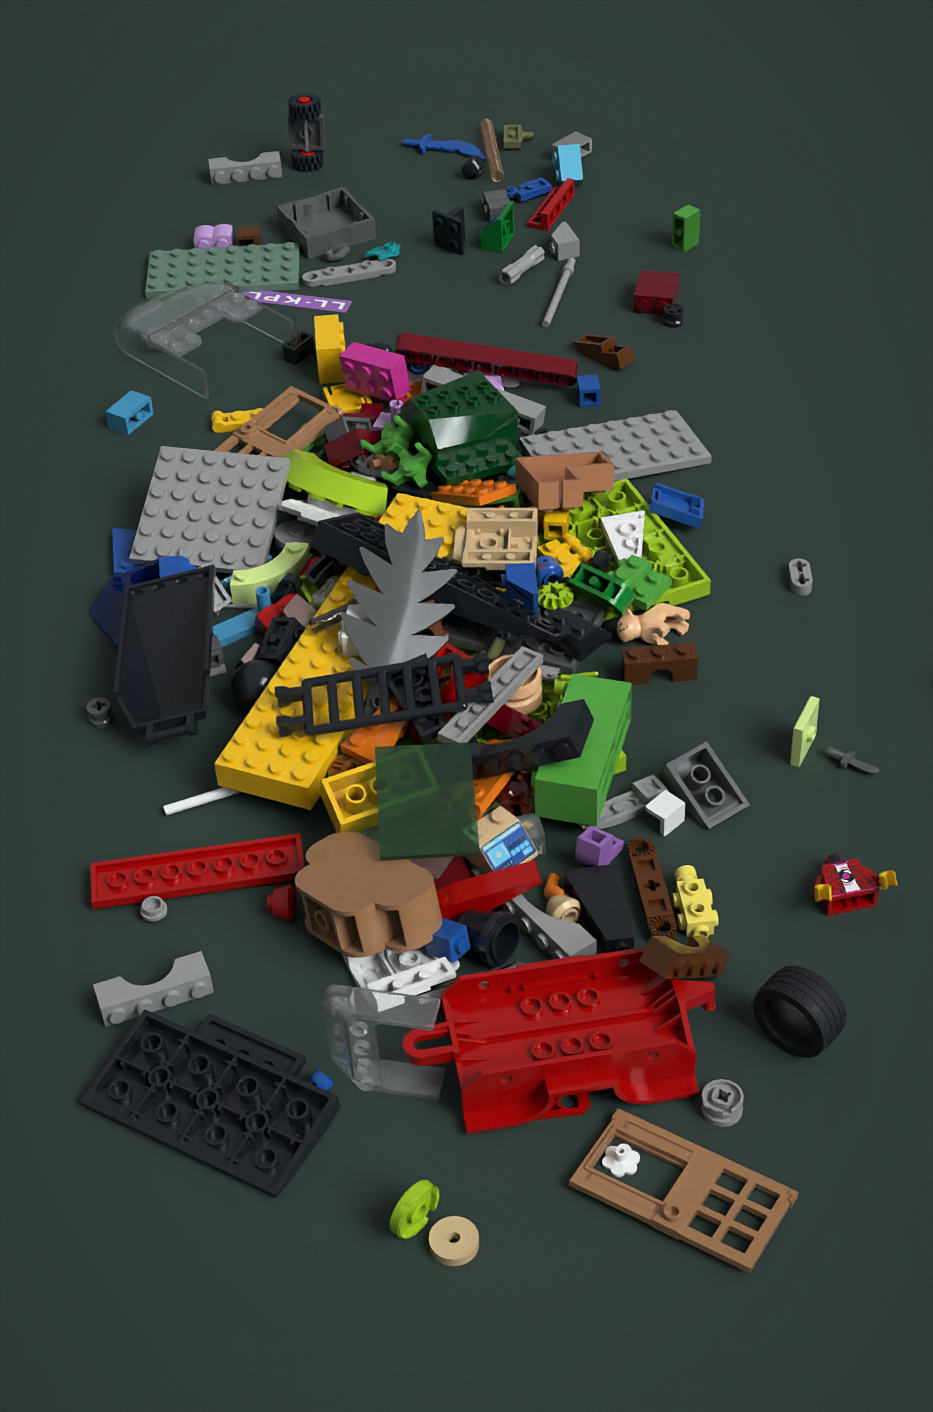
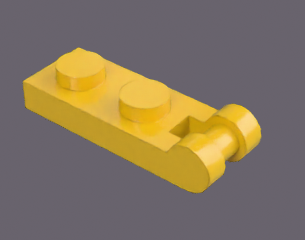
M257 408L255 410L231 413L214 411L211 414L212 429L216 433L236 431L263 409Z

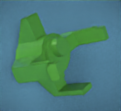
M395 415L393 417L394 421L400 427L396 428L394 423L389 420L384 424L385 429L381 433V440L375 445L363 439L360 441L363 449L366 448L375 455L378 453L385 456L390 455L398 461L401 460L398 454L390 450V447L397 443L408 450L414 429L412 425L401 419L400 416Z
M395 443L390 447V450L398 454L401 459L399 469L392 475L385 471H382L381 475L384 480L387 479L397 486L413 480L422 488L428 483L425 475L427 466L433 456L420 443L415 444L417 450L420 451L415 456L410 455L404 447Z

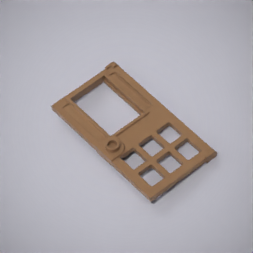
M290 386L250 421L238 428L232 436L214 451L229 452L239 442L246 445L238 452L240 454H249L252 450L260 452L259 455L282 457L293 449L302 451L325 431L324 426L342 417L344 411L337 406L333 407ZM300 401L321 410L288 440H284L266 431Z
M619 1108L611 1117L610 1124L569 1180V1186L748 1273L752 1271L789 1208H792L799 1194L794 1189ZM614 1137L683 1169V1172L663 1202L593 1169ZM722 1173L746 1183L739 1194L716 1185ZM754 1188L778 1198L771 1210L748 1200ZM709 1194L733 1204L726 1216L702 1205ZM741 1209L765 1219L759 1231L734 1221ZM695 1215L719 1225L713 1237L688 1227ZM728 1230L752 1241L745 1253L721 1242Z

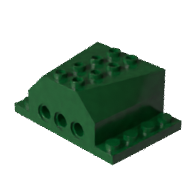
M479 370L410 398L400 407V413L395 414L412 425L414 434L410 445L417 453L420 451L415 447L416 443H420L422 447L429 450L433 457L428 465L446 486L460 484L465 480L471 481L508 472L515 465V457H524L516 449L518 411ZM391 415V421L394 423L396 428L400 427V425H398L394 421L393 417L395 415Z

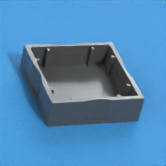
M344 187L277 206L279 226L294 243H299L300 250L308 259L323 255V252L329 248L337 251L343 245L350 247L376 239L375 219L364 207L355 201V198Z

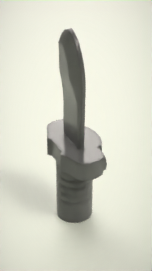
M829 746L826 751L827 756L840 761L841 768L852 765L868 773L879 772L877 767L855 759V752L851 750L845 753Z

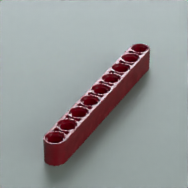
M400 333L396 337L394 353L404 355L405 362L436 365L469 372L479 370L482 374L565 387L573 386L577 382L578 363L569 358L410 333Z

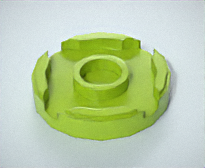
M420 1180L412 1185L401 1197L392 1213L389 1223L390 1230L398 1237L404 1239L416 1235L427 1224L429 1218L426 1215L429 1210L434 1212L439 1201V1189L428 1180Z

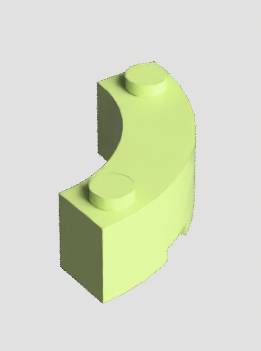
M286 542L281 553L270 562L252 569L234 570L230 583L233 604L256 605V588L260 586L268 587L270 597H272L276 587L286 573L291 572L299 576L307 560L310 559L309 543Z

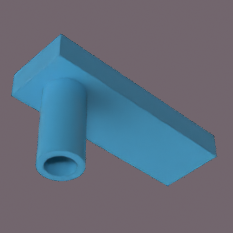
M260 586L256 588V608L213 626L212 636L217 635L222 647L260 631L254 624L256 615L266 607L273 605L268 587Z

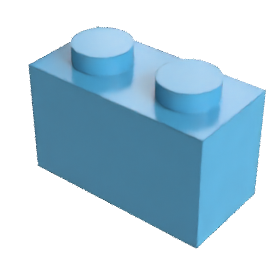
M132 390L105 411L108 428L126 435L131 434L154 414L151 397Z

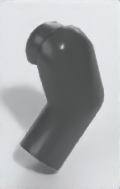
M343 245L334 253L329 248L323 252V255L328 262L339 261L350 253V248L347 245Z

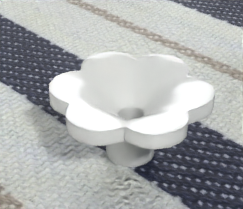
M620 1144L617 1147L609 1146L605 1150L602 1166L610 1170L611 1174L615 1177H622L624 1174L632 1175L637 1171L640 1155L638 1152L633 1151L628 1144Z

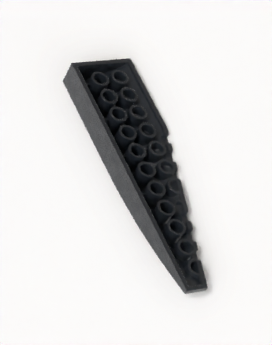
M359 512L318 521L312 547L319 550L321 555L333 557L338 560L339 564L351 566L357 569L359 574L365 576L371 575L359 551L360 547H364L392 565L385 543L384 524ZM436 555L422 571L457 570V573L445 585L422 600L423 602L434 600L436 604H454L455 608L449 613L504 631L553 642L567 638L568 633L546 619H536L534 611L520 609L518 601L513 598L506 600L503 598L504 593L478 576H468L467 569L452 566V560L447 557L439 558Z

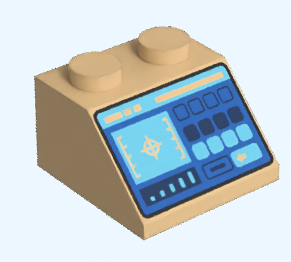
M499 806L461 832L462 855L485 873L529 862L538 856V851L519 819L502 806Z

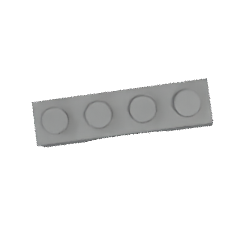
M279 151L261 153L256 159L247 162H235L226 157L208 159L212 185L282 177Z
M202 951L174 959L173 968L164 979L154 984L134 985L125 981L121 976L93 984L105 1027L139 1017L144 1009L154 1012L214 993L211 976Z

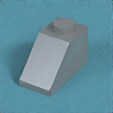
M566 221L562 222L551 235V243L549 244L551 254H554L558 261L580 256L579 238Z

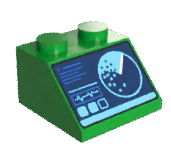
M509 201L486 222L484 229L480 231L478 241L481 242V250L503 253L515 235L514 201Z

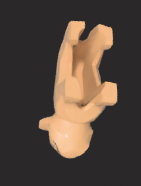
M665 603L656 604L641 615H633L628 609L624 616L619 619L616 633L624 642L640 638L642 641L653 645H668L669 642L663 639V637L667 635L670 629L676 630L681 636L688 631L689 624L685 619H690V612Z

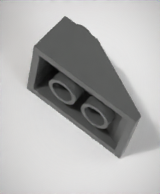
M707 741L665 764L658 774L669 793L684 801L685 809L707 830L750 806Z

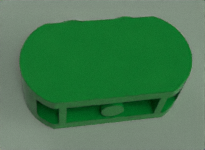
M584 563L578 565L567 581V585L577 595L590 603L607 607V611L620 617L624 616L636 598V594L626 584Z

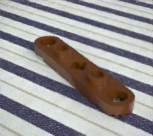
M635 837L634 840L631 839L628 843V858L650 938L651 936H666L674 940L677 935V924L674 919V913L654 844L649 838ZM642 847L647 849V852L644 851V853L641 852L639 854V851L637 852L635 849ZM651 886L656 891H651L648 887ZM659 927H666L669 929V932L667 931L666 934L665 932L661 934L662 932L658 933V930L656 931V929Z

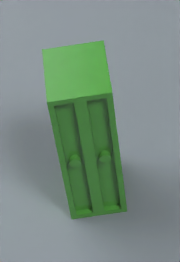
M572 674L569 683L564 684L563 700L558 701L557 709L560 704L584 699L594 718V722L580 758L538 766V771H533L531 786L535 787L532 793L531 804L535 805V816L597 827L631 722L632 683Z

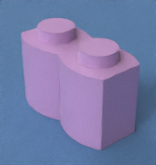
M219 224L215 227L202 225L195 228V248H221L233 245L234 233L232 225Z

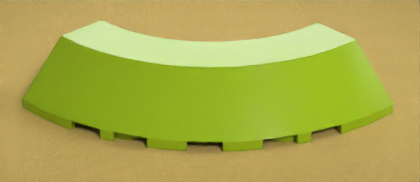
M293 449L282 456V458H290L291 461L286 482L290 488L298 492H302V489H304L306 493L310 494V497L325 502L327 498L331 504L340 508L347 507V505L351 506L356 512L377 518L379 516L382 517L385 513L388 492L385 483L340 470L322 461L314 453Z

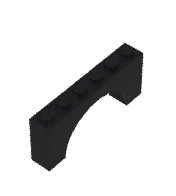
M584 699L560 704L554 715L544 724L510 741L497 744H479L476 737L473 736L460 750L441 742L430 765V769L440 787L580 758L594 718Z

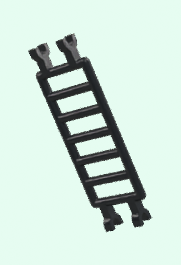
M486 652L463 660L459 654H451L306 678L302 680L301 686L293 688L277 686L275 687L276 698L278 697L279 708L286 707L291 702L302 701L303 716H276L280 738L304 730L307 736H316L462 712L468 708V703L478 701L494 703L491 681L483 682L473 688L466 689L464 674L473 672L489 674ZM452 665L457 702L442 704L437 667ZM427 669L431 706L416 708L412 671ZM402 673L406 710L391 713L387 675ZM377 677L380 715L365 717L362 679ZM352 681L355 719L340 721L337 684ZM327 685L329 723L314 725L312 688Z

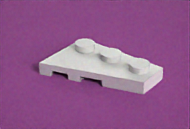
M645 510L601 518V527L618 565L623 558L628 559L631 555L642 558Z

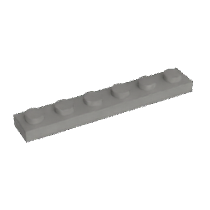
M522 646L489 680L491 681L494 703H482L480 701L468 703V708L465 711L458 712L438 732V741L460 750L543 663V654Z

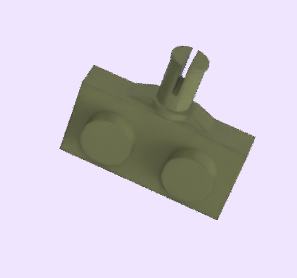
M504 125V148L515 150L521 148L523 139H534V131L523 132L521 125Z

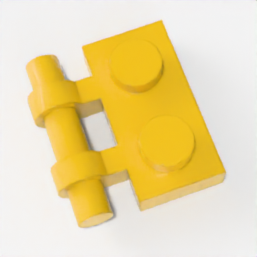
M565 533L562 537L565 543L561 544L555 539L537 547V555L539 557L548 555L559 563L564 572L563 578L572 575L580 563L592 564L593 556L591 551L587 547H582L580 541L569 533Z

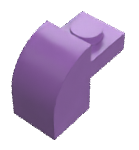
M590 826L577 837L575 859L577 863L586 867L609 865L610 861L623 850L624 841Z

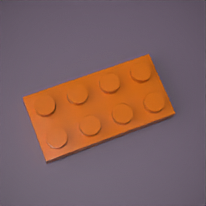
M481 479L465 480L463 483L453 486H439L438 491L431 493V498L433 501L482 506L516 494L517 489L516 484H506V481L494 483L493 480L483 482Z

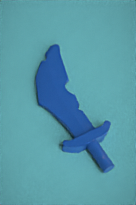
M427 134L421 140L404 139L403 141L404 146L419 147V152L422 155L425 154L426 149L459 152L461 155L469 157L478 155L482 161L486 160L485 154L481 153V150L475 145L460 140L436 141L432 140L431 134Z

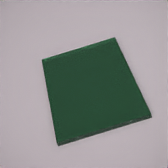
M470 742L375 747L380 861L480 855Z

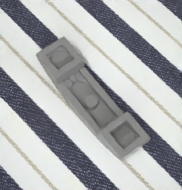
M654 774L633 782L632 791L605 801L598 825L595 828L612 827L646 811L648 803L664 790L668 791V789ZM579 824L583 829L590 827L589 825Z

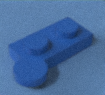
M541 177L520 184L518 189L514 186H508L505 191L508 198L515 197L522 202L550 192L552 185Z

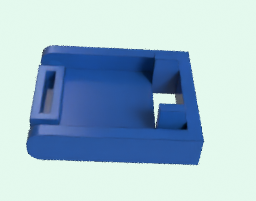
M655 483L652 487L649 510L652 513L699 528L703 520L705 499Z

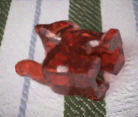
M527 770L516 771L514 781H508L496 797L499 806H502L512 815L514 811L511 805H519L521 814L531 813L532 805H534L533 796L531 795V788L533 787L531 786L532 774Z

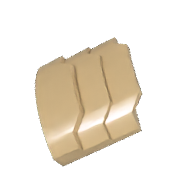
M468 508L467 523L455 530L452 561L462 565V567H484L486 570L505 571V564L534 563L536 570L538 508Z

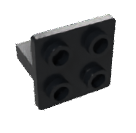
M458 206L447 214L434 210L432 212L434 244L463 255L465 253L464 208Z

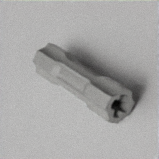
M534 245L515 263L509 264L498 273L499 281L509 286L519 279L520 275L527 269L536 266L545 258V252L542 247Z

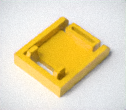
M346 384L330 386L331 395L327 387L322 388L326 403L333 407L341 408L344 413H360L362 403H372L369 395L347 390Z

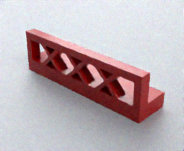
M567 178L560 188L554 187L528 220V228L545 231L550 229L574 196V179Z

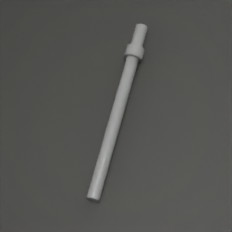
M573 257L568 259L567 264L563 266L561 271L562 276L542 322V326L545 328L549 327L568 279L573 275L576 262Z

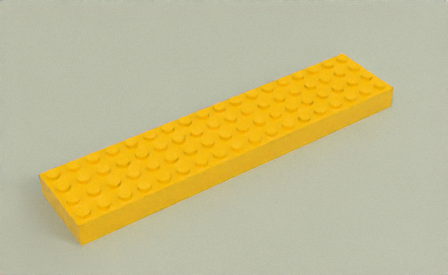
M398 493L379 520V523L389 524L398 532L403 533L408 522L417 510H420L425 527V540L443 537L444 541L437 556L439 558L447 557L452 560L455 530L467 523L468 508ZM452 561V566L462 567V565ZM351 566L347 567L214 763L218 786L312 810L320 797L321 780L328 778V767L336 757L344 754L340 745L357 729L316 736H307L304 730L280 738L276 716H303L302 701L291 702L286 707L279 708L278 697L276 698L275 687H299L302 680L306 678L354 671L348 661L349 657L367 665L360 656H343V647L338 645V633L343 631L340 613H347L348 605H359L347 584L348 580L383 594L371 576L361 575L357 572V569ZM362 680L365 710L370 684ZM352 681L338 683L339 720L355 719ZM327 685L313 687L314 725L329 723ZM377 697V698L375 699V704H376V705H377V703H378V701H379V697Z

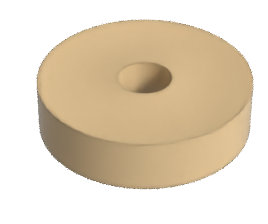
M449 1216L439 1220L434 1224L429 1233V1247L432 1256L438 1262L447 1266H461L471 1261L479 1249V1234L475 1225L470 1220L460 1216ZM452 1239H457V1240H459V1241L456 1242V1243H451V1242H449V1241L452 1240Z

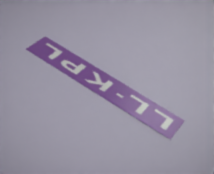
M272 291L243 292L238 299L344 313L347 312L352 301Z

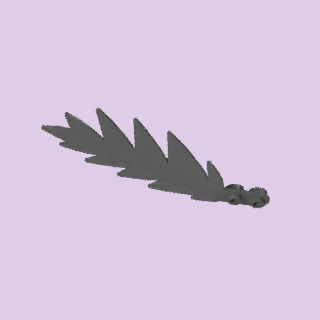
M417 510L402 534L389 524L384 525L385 543L392 565L364 547L359 548L370 575L383 594L352 580L347 581L353 596L367 617L375 624L374 626L345 612L340 613L348 636L362 660L367 664L365 665L349 657L348 661L353 670L402 663L425 653L427 658H430L449 640L447 636L413 635L437 622L455 608L454 604L418 602L432 595L457 573L456 569L422 572L437 555L444 538L438 537L425 540V527L420 510ZM377 677L362 679L367 684H370L365 706V717L372 716L380 708V706L375 704V699L379 697ZM388 689L389 699H390V698L392 697V694L390 693V691H389V689Z

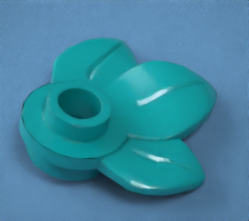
M389 242L384 246L375 247L367 251L364 257L377 255L378 260L381 261L399 255L401 247L395 242Z

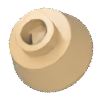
M563 894L556 895L547 902L546 914L566 922L576 923L581 915V904L578 900Z

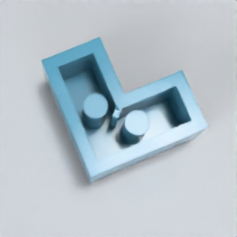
M579 144L559 145L556 152H554L552 166L556 168V181H559L560 187L567 178L574 179V185L582 184L583 173Z

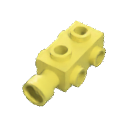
M681 866L674 872L676 893H672L673 908L680 911V914H677L679 930H685L686 937L705 936L708 938L709 935L714 934V926H718L717 911L711 908L713 903L711 890L706 889L704 879L697 878L693 866Z

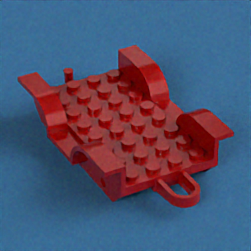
M646 947L584 957L583 955L516 965L514 968L459 976L441 992L439 1005L443 1023L417 1028L407 1033L403 1039V1053L405 1059L416 1066H428L447 1062L455 1063L467 1134L523 1125L544 1115L552 1107L555 1097L613 1088L618 1098L632 1104H653L700 1096V1090L695 1078L696 1051L686 1011L700 1005L706 1011L714 1010L716 1008L714 1002L715 985L712 982L665 979L639 962ZM628 959V961L620 963L621 960ZM484 981L487 982V983L484 984V985H479V983H481V982H484ZM449 1037L451 1044L423 1050L414 1047L416 1042Z

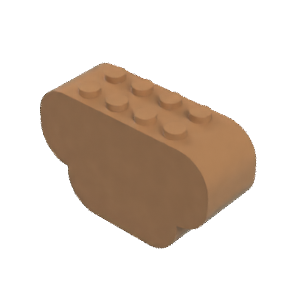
M338 832L313 844L306 853L308 866L300 870L295 877L296 889L301 894L306 914L305 924L307 930L348 957H368L379 953L385 948L395 952L418 949L433 940L432 935L440 929L443 922L432 874L425 868H421L409 859L398 855L393 850L384 847L377 841L359 832Z

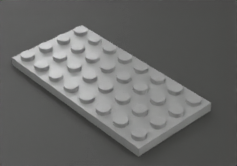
M676 410L519 438V446L527 457L601 451L614 463V481L710 464L712 459L711 454Z

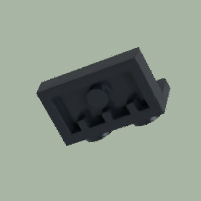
M273 617L255 659L265 660L281 666L306 628L294 617Z

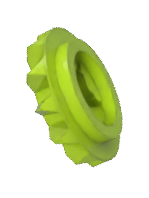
M547 581L546 585L539 586L538 604L546 609L565 608L573 602V589L568 587L567 583L559 584L558 581L555 583Z

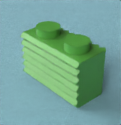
M686 205L672 214L673 224H671L673 226L671 246L682 252H686L698 245L700 234V209Z

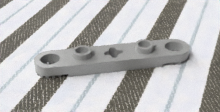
M392 259L381 261L367 260L357 264L310 271L303 274V285L308 288L310 286L315 288L319 285L328 286L380 277V275L384 274L391 275L396 272V262Z

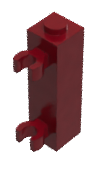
M503 704L483 726L511 740L535 730L542 723Z

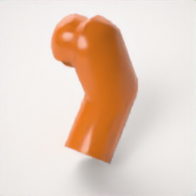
M555 873L548 875L545 884L544 897L548 901L556 895L563 894L569 896L559 887L561 878Z

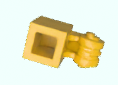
M562 507L553 509L552 512H541L538 510V528L539 526L544 527V539L562 540L563 535L568 533V510H563Z

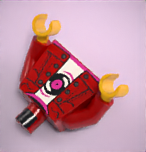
M835 853L826 857V864L821 866L820 875L814 880L811 896L815 899V902L823 901L827 916L875 907L877 906L879 889L886 890L888 886H898L894 871H884L878 875L864 867L858 859L842 861L840 855Z

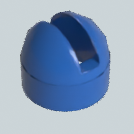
M316 1068L309 1079L310 1084L329 1091L335 1083L318 1068Z

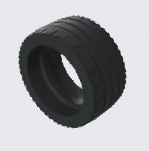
M797 965L784 966L774 973L759 989L753 999L754 1015L763 1032L780 1048L801 1058H814L826 1050L841 1033L847 1021L844 1003L836 990L820 975H817L810 969L808 970Z

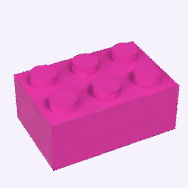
M352 342L339 355L347 390L390 402L397 400V398H403L411 390L404 355Z

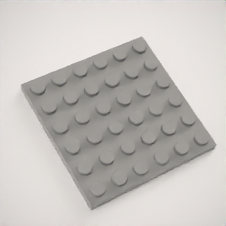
M161 446L129 557L130 562L159 566V557L184 556L190 560V564L197 568L207 562L208 565H215L216 572L233 574L234 570H247L266 564L279 514L278 506H281L291 466L290 458Z

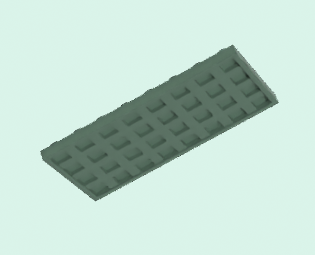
M287 242L285 244L232 245L221 248L156 250L150 252L145 289L146 299L299 289L300 246L299 243Z

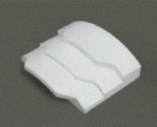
M310 494L307 500L288 499L282 501L281 506H278V510L298 516L297 520L317 526L320 520L356 513V510L351 508V506L347 505V507L340 508L331 504L327 498L325 502L310 497Z
M426 945L406 952H395L385 948L379 953L361 958L348 957L342 954L360 993L368 1005L378 1014L405 1005L404 999L431 990L430 986L456 978L455 971L460 966L458 960L451 963L448 962L446 957L437 958L428 955Z

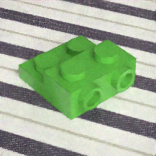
M631 555L628 559L623 558L618 565V569L615 572L609 571L608 575L626 584L636 594V598L631 605L646 611L672 585L671 577L652 570V562L635 555Z

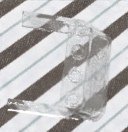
M343 985L328 986L322 998L330 1059L363 1091L372 1090L439 1100L446 1069L416 1066L410 1063L380 1059L376 1025L386 1024L433 1031L441 1003L440 999Z

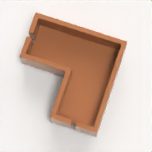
M601 451L515 457V484L541 512H552L553 509H558V507L568 511L575 510V507H583V494L585 492L593 491V493L602 494L606 493V490H613L614 463Z

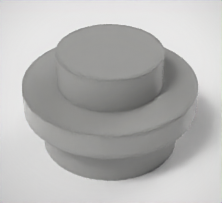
M157 896L146 898L140 908L142 918L150 922L161 920L168 911L166 903Z

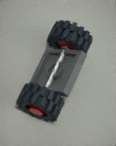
M310 93L292 95L288 99L289 113L287 115L289 149H292V166L296 170H305V172H308V170L315 171L314 169L319 170L324 165L323 151L325 150L324 114H321V99L318 95H310Z

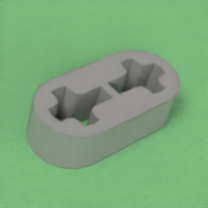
M804 559L791 560L788 570L791 591L796 595H807L812 591L813 581L810 564Z

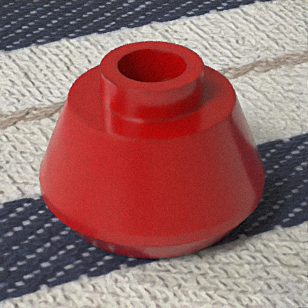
M289 884L274 889L273 895H268V911H272L273 916L287 922L295 918L297 904L296 889Z

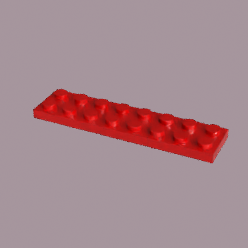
M298 833L90 863L91 902L93 909L141 903L151 896L169 899L293 881L298 872L305 867L301 836Z

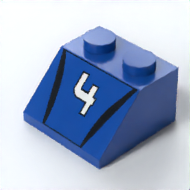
M505 564L506 574H501L502 589H506L503 598L506 600L513 598L519 602L518 607L520 609L534 611L536 619H538V588L535 564Z

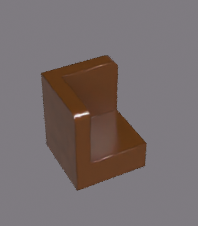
M260 225L237 227L240 245H262Z

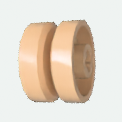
M514 654L502 656L494 660L489 665L490 675L487 677V681ZM540 666L504 703L506 706L527 715L541 705L543 691Z

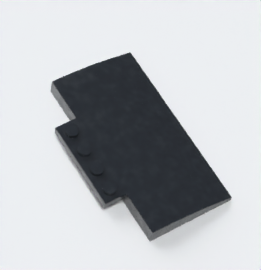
M145 1009L79 1101L84 1107L276 1198L309 1157L341 1109L337 1095L297 1078L307 1062L304 1055L212 1014H208L197 1032H194Z

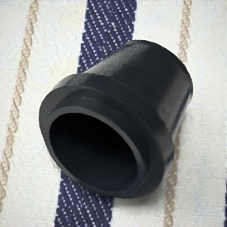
M469 909L459 919L458 923L464 924L467 927L471 947L469 950L479 955L484 963L491 966H500L515 953L520 940V927L514 914L507 911L488 912Z

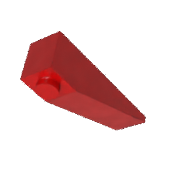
M532 860L450 883L436 891L442 918L458 923L461 916L469 909L490 911L542 883L537 865Z

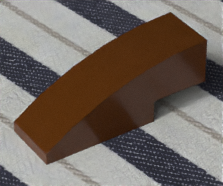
M585 334L573 341V346L583 354L611 368L622 369L634 361L631 346L616 344L615 337Z

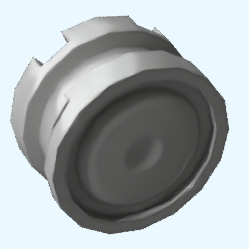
M725 1079L713 1080L708 1083L702 1092L701 1110L704 1118L709 1123L720 1127L731 1126L737 1123L743 1113L744 1095L742 1089L736 1083Z

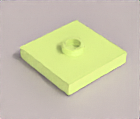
M811 696L808 699L793 728L790 758L792 766L800 767L816 736L820 698Z

